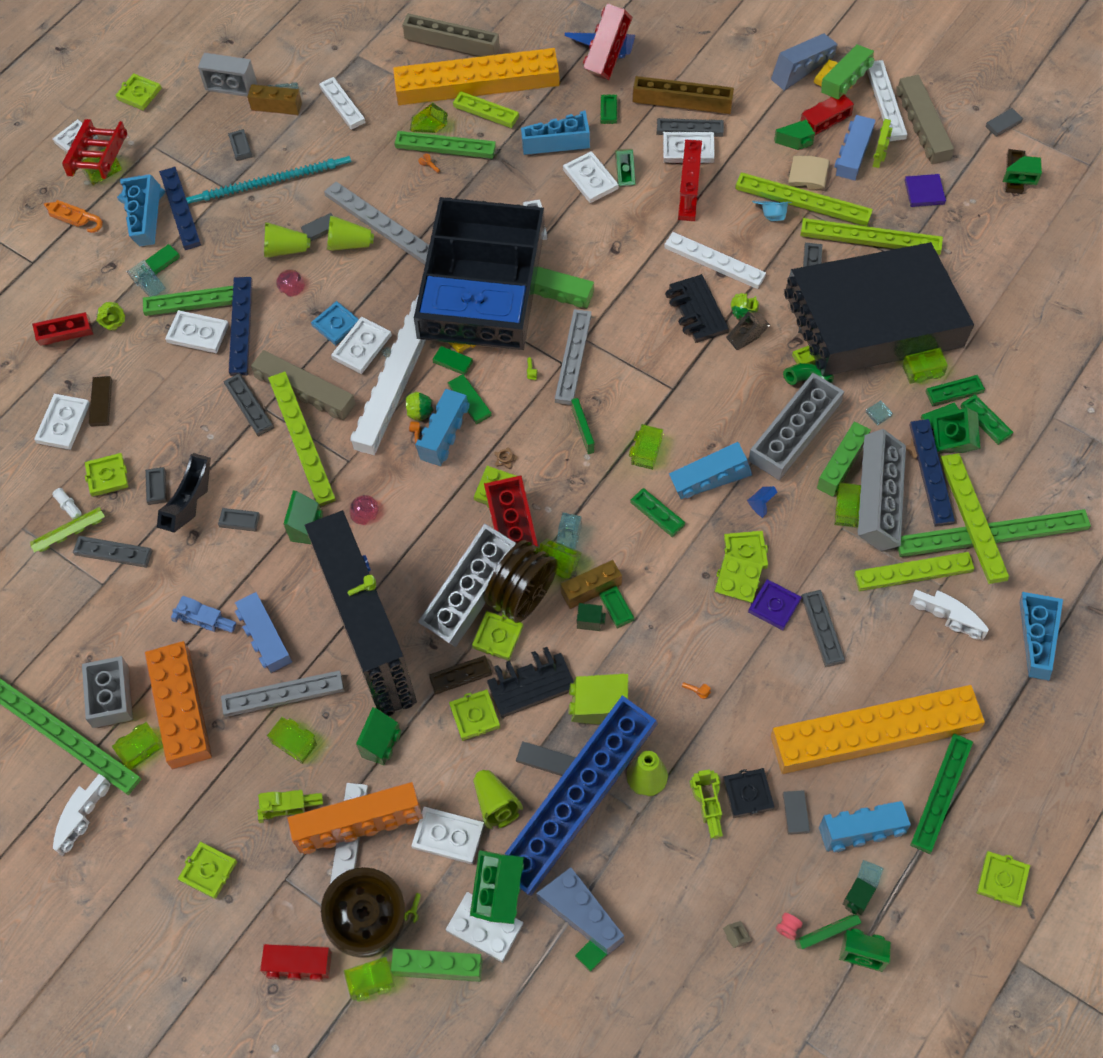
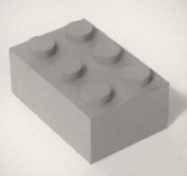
M210 53L203 54L198 69L206 91L247 97L251 84L257 85L251 59Z
M120 656L82 664L86 721L92 728L133 720L129 666L124 658Z

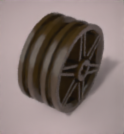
M527 540L520 541L509 550L492 574L485 591V603L493 606L499 612L502 611L504 616L511 618L515 623L522 622L536 609L549 590L557 572V559L549 556L545 551L540 552L537 546L532 545Z
M368 867L348 870L336 877L324 893L321 903V919L325 933L330 942L347 955L364 958L384 952L397 940L404 924L405 904L402 892L397 883L380 870ZM357 888H363L364 893L358 895L356 893ZM383 895L385 899L380 903L376 900V897ZM345 901L347 903V907L345 909H340V902ZM367 910L369 916H364L363 919H360L358 912ZM385 916L388 922L383 925L379 922V919ZM349 923L350 929L348 931H343V924ZM365 930L371 933L368 939L362 937V933Z

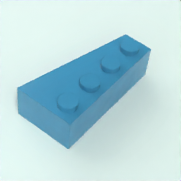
M586 110L581 111L580 115H566V118L557 121L555 118L547 124L541 122L521 128L523 155L590 148V131Z
M151 174L120 179V183L123 186L122 195L125 199L124 208L127 212L126 220L129 237L138 246L155 244L161 185Z
M445 389L436 405L437 413L431 414L429 427H424L422 440H417L415 444L420 460L441 466L443 461L447 460L449 455L448 449L455 442L457 429L461 428L463 414L467 413L469 409V403L465 394Z
M736 442L669 473L680 499H684L752 476V472L739 442Z
M1022 592L1019 603L1028 677L1049 681L1053 670L1063 599Z
M899 801L877 805L873 811L866 807L860 808L851 815L848 811L840 812L834 818H832L831 814L824 815L819 825V831L826 851L833 850L835 853L845 850V847L850 845L860 847L865 845L866 841L874 840V842L885 840L886 836L894 835V837L906 834L911 824L903 802Z

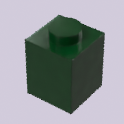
M579 603L577 629L600 631L601 624L605 625L606 613H603V605Z
M857 877L842 904L846 906L845 909L850 913L862 915L877 888Z

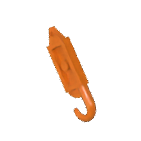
M59 200L44 203L50 217L79 227L85 225L89 220L96 222L97 226L87 229V232H97L103 226V221L100 217L88 213L84 209Z

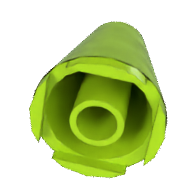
M330 216L327 250L364 248L373 244L374 233H371V229L335 216Z
M265 222L264 257L269 258L306 252V249L310 248V238H307V234Z
M644 751L629 765L627 769V782L636 794L654 796L659 794L666 786L668 772L655 752Z
M490 770L477 772L473 783L485 826L493 829L492 826L498 825L499 828L511 824L519 817L518 811L520 809L523 810L521 801Z

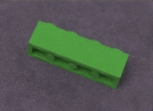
M857 44L822 79L821 93L836 99L846 94L848 89L855 85L856 81L873 66L875 60L873 58L874 51Z
M538 267L534 294L540 295L543 298H551L561 303H569L576 307L588 308L594 294V282Z
M855 421L853 422L819 477L818 490L834 497L861 453L864 437L870 434L871 429Z
M393 949L391 972L393 976L481 982L483 959L481 954Z

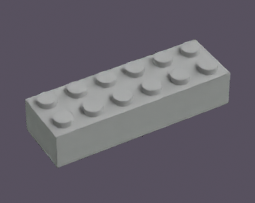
M812 373L750 449L748 461L780 481L842 403L844 391Z
M881 429L864 437L858 536L880 551L901 546L906 445L886 430Z
M484 523L418 622L456 647L485 604V591L492 574L504 556L516 543Z

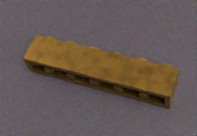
M635 76L633 86L634 103L731 114L734 87Z

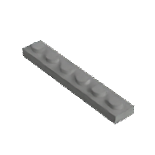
M576 309L573 311L555 395V403L571 405V399L575 397L592 316L591 311Z
M339 670L221 696L223 715L228 717L344 692V687Z

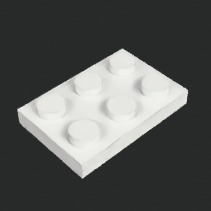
M663 132V163H683L685 139L702 140L700 163H714V132Z
M592 151L563 165V171L589 203L619 189V184Z
M178 310L165 340L170 344L217 354L229 323L226 320Z
M361 317L331 354L333 360L362 374L392 336L391 331Z
M54 394L35 436V442L37 444L71 450L90 406L89 401Z
M424 807L422 811L423 819L419 821L411 845L412 849L473 865L484 829V822Z
M467 892L449 922L446 932L503 963L523 926V922L515 918L514 924L497 923L470 916L473 895Z

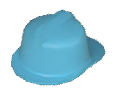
M752 201L762 205L764 216L770 221L784 220L787 214L788 203H792Z

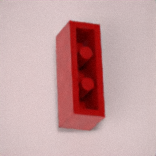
M845 94L839 99L830 97L823 102H819L816 106L806 109L801 115V121L807 120L815 135L852 116L854 103Z
M86 312L32 323L35 339L40 346L93 335L90 317Z
M264 944L260 971L268 979H279V976H288L289 980H301V977H310L309 980L320 982L323 981V978H329L332 951L329 947Z

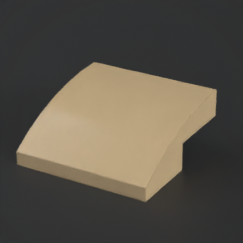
M794 156L788 181L789 186L806 185L808 190L825 188L830 161L814 156Z

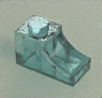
M145 260L140 261L126 271L135 284L149 297L156 296L166 289Z
M562 513L554 551L555 557L573 560L582 528L581 516Z

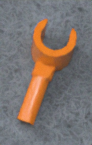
M424 154L423 158H419L418 161L422 166L428 165L437 173L440 172V169L430 161L431 156L429 154Z
M411 421L409 431L415 432L416 444L417 440H420L421 426L419 422Z
M685 682L682 684V687L694 691L701 699L707 698L711 693V688L706 684H702L700 688Z

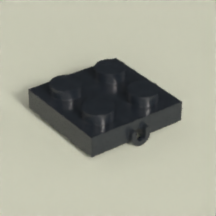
M764 768L751 771L743 769L737 774L723 776L733 818L747 815L752 816L753 814L758 815L762 812L774 810L775 806Z

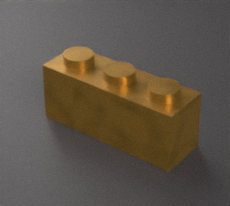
M251 84L247 96L252 111L299 115L302 106L299 89Z
M614 560L608 561L561 583V595L569 609L578 606L579 603H585L598 597L600 593L615 586H621L622 574Z

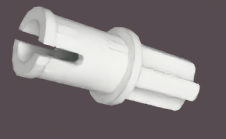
M58 488L53 492L52 495L60 504V508L65 510L72 519L82 515L81 511L74 504V500L69 498L62 488Z

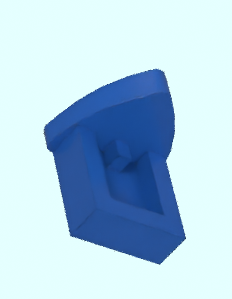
M774 486L762 487L747 502L763 518L767 514L766 503L778 492Z

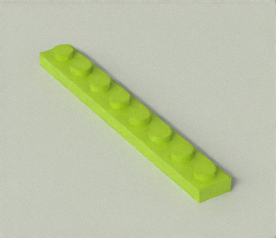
M742 172L735 187L736 190L779 202H792L788 204L868 226L873 211L871 208Z
M803 218L800 236L893 249L931 242L938 255L941 254L943 241L942 236Z
M286 372L268 377L316 502L321 507L336 501Z
M960 454L941 456L940 463L988 584L1008 581V572Z

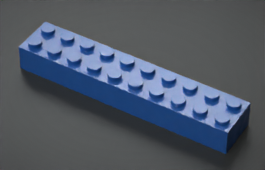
M623 695L505 852L508 855L524 857L520 889L528 895H533L658 725L656 719Z

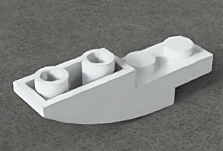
M915 590L910 605H913L918 610L931 612L936 617L946 618L945 626L955 632H963L973 639L984 640L989 629L967 606L938 590L935 596Z
M98 774L86 790L79 786L65 806L59 819L53 842V849L61 856L72 849L79 835L85 833L90 823L85 816L93 811L96 802L108 792L111 784L102 775Z

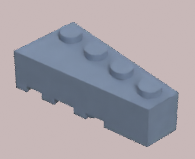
M823 33L780 52L771 80L785 91L829 59H832L838 44Z
M571 867L537 892L538 901L543 905L545 904L558 917L560 916L573 929L580 932L588 941L590 940L607 955L624 943L623 933Z

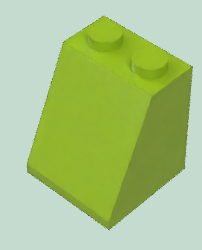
M628 674L577 676L574 683L570 684L569 695L573 696L568 710L569 715H572L571 722L600 725L622 695L628 699Z

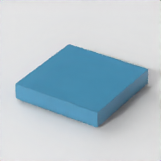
M336 301L315 318L311 325L336 346L346 337L359 319Z

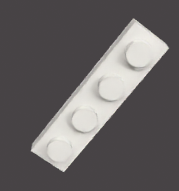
M334 77L319 83L320 89L351 130L365 123V118Z

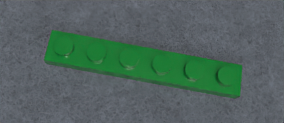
M957 734L952 735L910 846L931 854L973 741Z

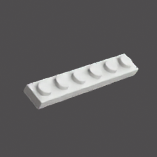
M883 60L874 61L873 66L867 72L883 122L884 118L891 120L890 127H893L889 139L890 141L904 140L907 138V132Z
M672 232L664 246L669 251L756 289L759 288L766 277V272L674 232Z
M347 783L344 801L367 795L368 786ZM357 837V840L353 842L343 841L337 843L330 884L340 874L355 868L360 837ZM345 901L340 902L339 908L345 909L347 903Z

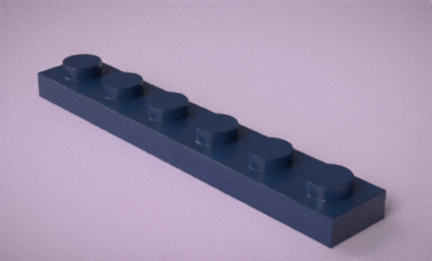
M176 167L159 171L184 250L201 246Z
M234 277L229 356L230 376H235L239 373L241 376L248 375L252 277Z
M929 419L911 421L909 426L934 527L954 524L955 519Z

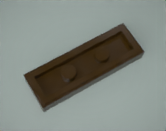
M1008 149L1006 169L1025 156V151ZM1005 183V192L1023 194L1024 184Z
M111 376L92 378L89 425L91 427L109 425L112 390Z
M484 655L429 674V678L436 695L491 676L492 672Z

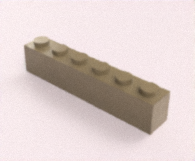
M409 13L402 24L404 39L477 56L497 55L500 49L498 33Z
M914 75L900 78L896 92L902 100L903 108H906L908 119L912 121L914 132L919 136V142L925 149L926 157L929 158L931 164L950 161L954 151L953 145L920 76Z
M265 350L260 353L251 365L255 378L260 381L264 380L269 384L268 377L286 372L294 395L303 403L308 402L319 411H326L333 418H339L344 421L356 405L353 394Z

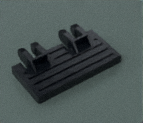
M702 274L669 284V290L665 292L667 298H672L669 302L670 306L680 305L679 310L683 317L679 319V325H687L682 331L686 335L693 333L695 343L729 333V327Z
M548 647L543 648V654L548 663L542 665L536 651L531 652L537 671H535L533 664L516 669L518 678L510 661L506 662V668L511 677L505 680L499 665L494 666L500 685L497 684L495 677L487 680V684L501 718L569 693L570 684L574 683L562 653L553 655L554 663Z

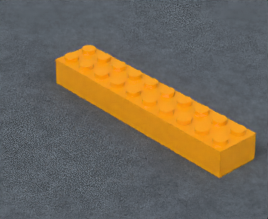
M555 48L393 67L398 106L455 99L460 91L473 96L560 86Z
M972 685L774 727L771 732V740L781 773L786 774L950 738L953 734L964 735L981 730L985 721Z

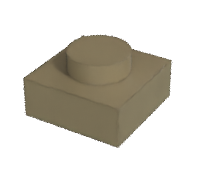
M741 921L728 924L723 928L727 940L733 948L746 945L751 941Z

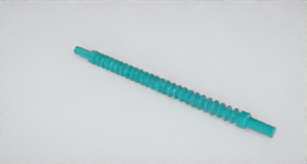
M350 156L335 160L331 158L327 162L325 160L323 163L319 161V164H309L308 167L305 165L304 168L300 166V169L296 167L295 170L281 171L280 174L277 172L276 175L272 173V176L258 177L257 180L253 178V181L249 179L248 182L234 183L233 186L230 184L229 187L225 185V188H215V190L211 189V191L205 190L201 194L186 197L188 204L202 200L210 201L211 198H220L221 195L224 197L225 194L229 196V193L243 192L244 189L248 191L249 188L252 190L253 187L267 186L268 183L271 185L272 182L276 184V181L290 180L291 177L295 179V176L299 178L300 175L304 177V174H314L315 171L318 173L319 170L323 172V169L327 171V168L335 169V166L351 163L352 161Z

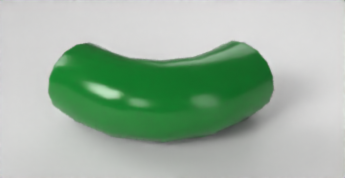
M798 363L783 371L784 379L790 385L807 381L812 373L830 383L834 380V375L822 376L816 365L811 363Z

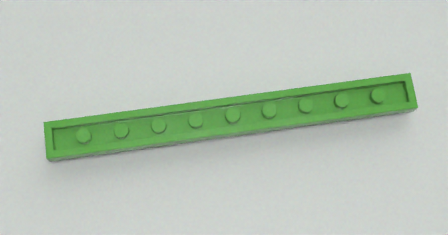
M1085 509L988 523L995 543L1089 530L1091 527ZM966 527L901 536V546H898L897 549L899 556L905 557L973 547Z
M0 678L1 706L91 770L105 777L108 782L129 796L142 780L137 774Z

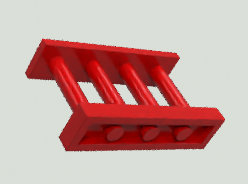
M85 119L62 162L66 175L74 177L79 168L99 170L102 179H106L124 140L127 138V129H125L123 121H119L114 130L95 128L91 119ZM95 135L112 136L110 141L93 139ZM90 146L106 147L104 152L87 150ZM84 157L101 158L99 163L81 162Z
M685 139L678 220L695 221L702 140Z

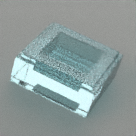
M881 400L866 410V414L877 426L892 417L893 414Z
M863 860L857 877L877 888L884 868Z

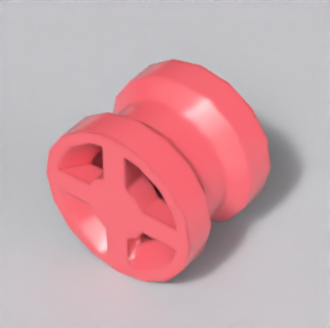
M784 913L782 922L775 929L784 937L795 940L796 932L798 929H801L803 923L795 916Z

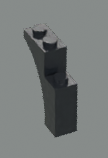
M196 453L190 455L187 469L178 489L168 503L158 510L157 528L175 533L196 517L197 499L208 492L210 457Z

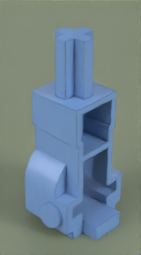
M186 596L181 597L171 615L173 622H177V620L187 624L189 622L215 632L216 628L232 633L236 622L222 617L220 610L205 606Z

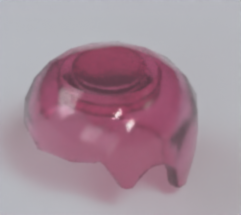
M285 270L276 279L279 291L281 293L284 292L289 297L298 295L305 286L302 276L296 270Z
M369 495L356 497L350 505V518L357 524L366 525L368 521L375 520L379 512L378 502Z

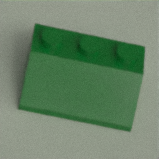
M479 850L470 916L490 922L514 924L517 915V901L520 893V879L523 871L524 857Z

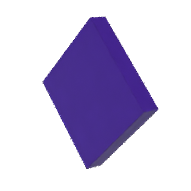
M940 174L905 176L904 181L910 207L945 204L946 199Z
M767 579L748 609V613L783 631L802 597Z

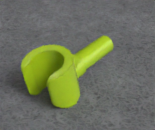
M528 357L527 379L536 380L538 370L532 369V359Z
M373 575L365 576L364 584L347 591L349 596L363 590H375L376 579Z
M416 893L411 910L407 911L404 915L405 921L408 920V916L411 913L415 915L413 923L418 921L419 916L416 912L421 894Z

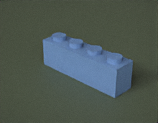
M856 115L854 121H850L848 127L850 133H846L843 142L845 146L842 145L839 152L841 157L837 158L834 168H837L836 176L856 180L873 133L875 119Z
M255 592L235 602L238 608L235 610L239 621L244 620L246 625L242 627L247 637L252 636L254 641L251 644L255 652L260 651L262 657L259 660L263 668L268 667L270 673L292 663L258 594Z

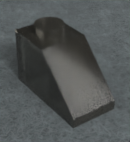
M748 311L726 338L736 350H739L757 340L770 324L760 313Z

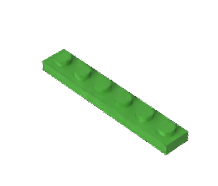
M405 131L397 132L394 143L395 148L491 159H493L496 149V141Z
M233 286L144 297L143 313L145 316L178 312V310L187 311L232 305Z

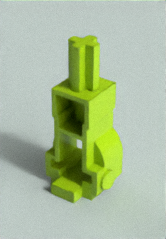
M714 770L698 771L689 780L690 788H692L694 798L701 805L703 823L708 824L710 838L718 839L723 837L720 825L722 811L717 798L720 789L719 784H721L720 777L717 773H714ZM712 785L714 797L704 799L701 786Z
M303 789L289 792L258 794L259 823H264V820L273 819L276 816L304 813L305 807L323 805L322 793L303 795Z

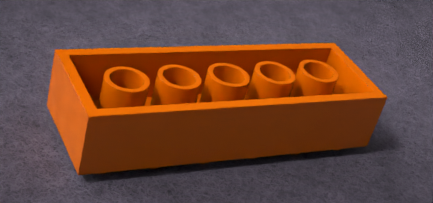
M181 641L146 651L145 656L166 762L171 769L212 758L191 654L186 643Z
M413 782L287 818L292 842L299 853L311 854L318 848H332L339 842H353L360 836H373L378 831L385 829L387 831L394 830L399 825L406 823L407 825L415 824L420 819H423L415 787Z

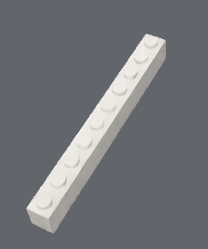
M418 296L411 304L409 315L405 317L403 329H400L398 332L397 342L392 345L390 357L386 358L385 368L378 376L376 387L374 386L372 389L370 401H367L365 404V412L358 419V427L356 431L352 432L350 440L354 450L375 456L426 340L417 339L414 313Z

